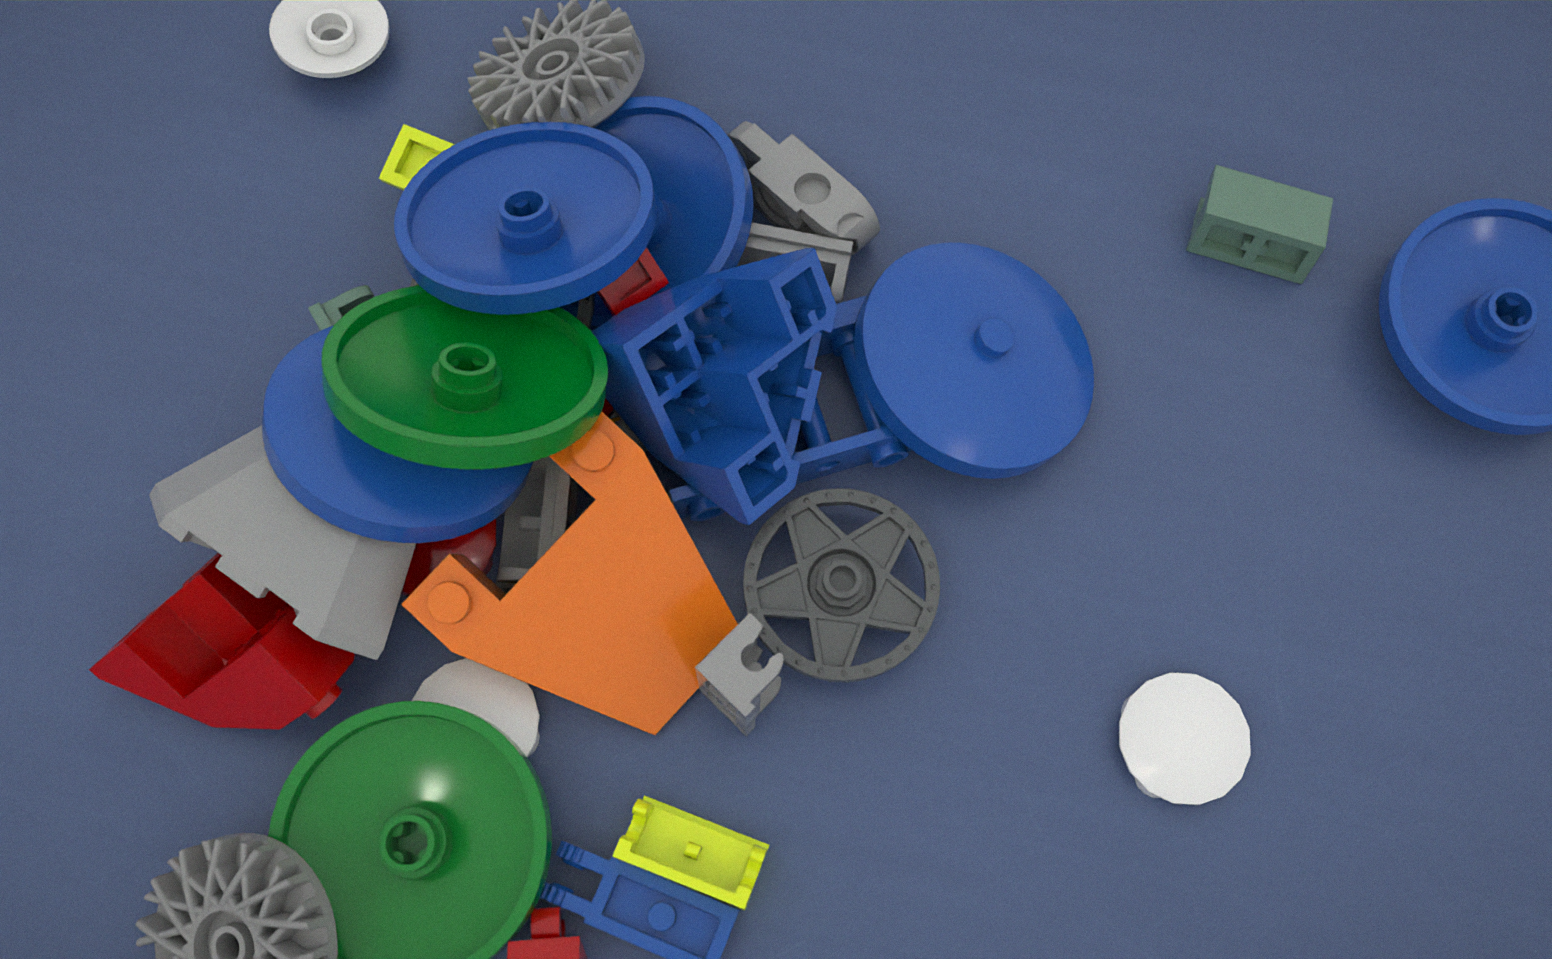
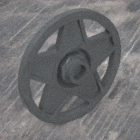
M845 488L824 489L802 495L777 510L761 527L750 546L745 562L743 576L744 601L747 613H751L764 626L763 631L759 635L760 640L773 655L777 653L783 654V663L805 676L818 680L842 683L871 679L894 669L904 662L922 643L933 623L940 597L939 568L936 556L926 535L918 524L897 505L878 495L861 490ZM851 505L876 512L880 515L846 535L818 507ZM786 524L796 563L757 581L764 551L777 532ZM907 539L914 546L923 568L924 600L890 574ZM765 617L808 620L815 662L785 645L767 623ZM865 627L909 634L902 643L885 656L861 665L851 666Z

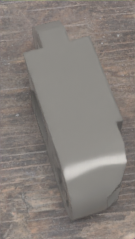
M747 121L742 122L727 134L738 148L748 169L753 191V206L775 227L852 241V255L860 251L878 235L880 231L879 220L867 199L795 135L791 134L778 144L755 123L752 124Z

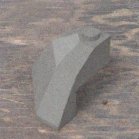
M262 425L155 484L149 496L159 527L181 543L190 541L213 549L222 556L215 567L258 599L266 597L269 590L294 608L297 617L292 624L314 640L374 660L379 658L386 644L416 543H397L360 536L343 530L308 510L290 494L271 467L264 449Z

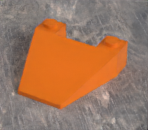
M601 412L598 420L583 437L569 447L549 456L584 488L595 501L507 594L465 555L448 554L401 605L451 652L647 733L656 735L699 688L695 667L738 623L647 455L641 447Z

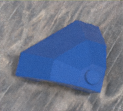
M804 248L693 278L624 309L592 331L599 341L598 343L602 346L607 359L608 379L605 396L607 401L655 458L741 524L750 525L792 491L796 485L801 461L793 459L801 421H811L822 372L814 370L822 333L832 332L837 311L835 299L815 248Z

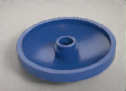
M660 96L628 98L614 114L594 128L606 132L629 145L641 157L650 173L657 215L655 228L646 248L669 281V284L650 296L653 297L693 278L737 266L750 234L753 219V191L748 169L738 148L721 126L706 113L688 103ZM597 292L594 293L595 305L591 330H595L614 317ZM579 300L560 308L577 318Z
M565 122L521 123L492 129L469 137L444 150L430 160L417 172L404 189L395 211L394 231L403 261L410 275L419 286L437 299L452 306L479 313L499 315L534 313L561 307L586 298L624 274L638 260L652 237L657 215L656 201L651 176L644 161L629 145L601 130L579 124Z
M1486 198L1461 202L1436 212L1424 220L1401 243L1391 257L1382 278L1379 292V316L1383 336L1392 358L1404 377L1425 399L1444 413L1461 422L1483 430L1503 434L1528 435L1552 431V210L1525 201Z
M939 243L924 246L903 255L893 262L870 289L860 307L854 330V354L864 392L888 429L903 444L929 462L946 470L976 478L996 479L1013 477L1035 470L1047 463L1064 449L1082 428L1090 410L1094 390V369L1088 342L1077 318L1060 294L1043 277L1017 259L988 247L968 243Z
M333 326L325 328L297 344L276 367L266 389L262 415V437L269 463L278 479L298 502L323 520L343 530L376 540L397 543H426L452 539L473 532L499 517L517 499L526 484L533 462L494 469H452L424 465L383 452L359 439L345 428L329 408L322 386V348Z

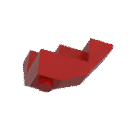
M217 553L182 584L183 587L155 610L151 611L89 669L100 680L211 727L280 730L304 713L311 719H315L339 697L343 690L336 682L354 661V653L316 641L292 624L297 617L294 608L270 590L266 597L258 599L215 567L222 556Z

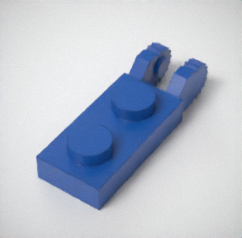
M563 840L561 841L555 855L561 857L564 863L580 870L589 869L603 875L592 902L575 895L572 889L556 882L550 884L545 882L540 898L585 917L583 923L663 958L721 959L740 910L616 859L611 856L610 860H607Z

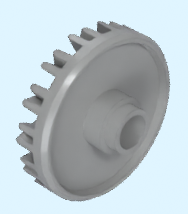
M570 0L565 6L560 2L557 3L559 14L551 24L541 8H536L533 19L524 16L522 23L528 34L524 38L514 37L510 29L505 26L503 28L505 37L493 38L492 40L498 56L480 51L479 57L481 61L473 64L477 76L468 77V82L471 86L468 91L473 99L472 102L487 128L492 130L530 122H565L594 128L608 119L631 96L644 69V50L627 13L622 12L620 7H617L612 12L606 0H601L598 3L595 0H591L587 10L583 12L577 0Z
M230 834L203 841L199 845L180 850L179 856L167 861L174 871L154 877L150 882L154 891L149 892L144 897L146 901L159 904L157 912L142 917L136 922V927L146 934V936L140 937L136 941V945L141 947L154 943L156 959H337L336 923L330 901L320 880L307 862L294 850L274 838L261 834Z

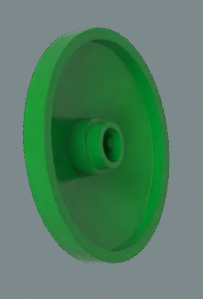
M419 285L386 292L348 311L329 331L322 348L321 359L322 386L325 399L335 417L345 428L369 445L393 456L424 465L452 469H494L522 465L553 455L578 441L592 428L602 412L606 396L608 364L604 350L598 343L599 341L596 336L580 320L560 307L525 314L499 315L479 313L447 304L426 292Z
M401 701L376 706L347 718L322 735L304 753L286 779L277 798L268 837L284 843L299 854L320 880L330 901L336 923L337 959L494 958L508 945V941H512L517 936L537 905L545 885L552 851V826L546 794L535 769L520 747L502 730L476 714L457 707L427 701Z

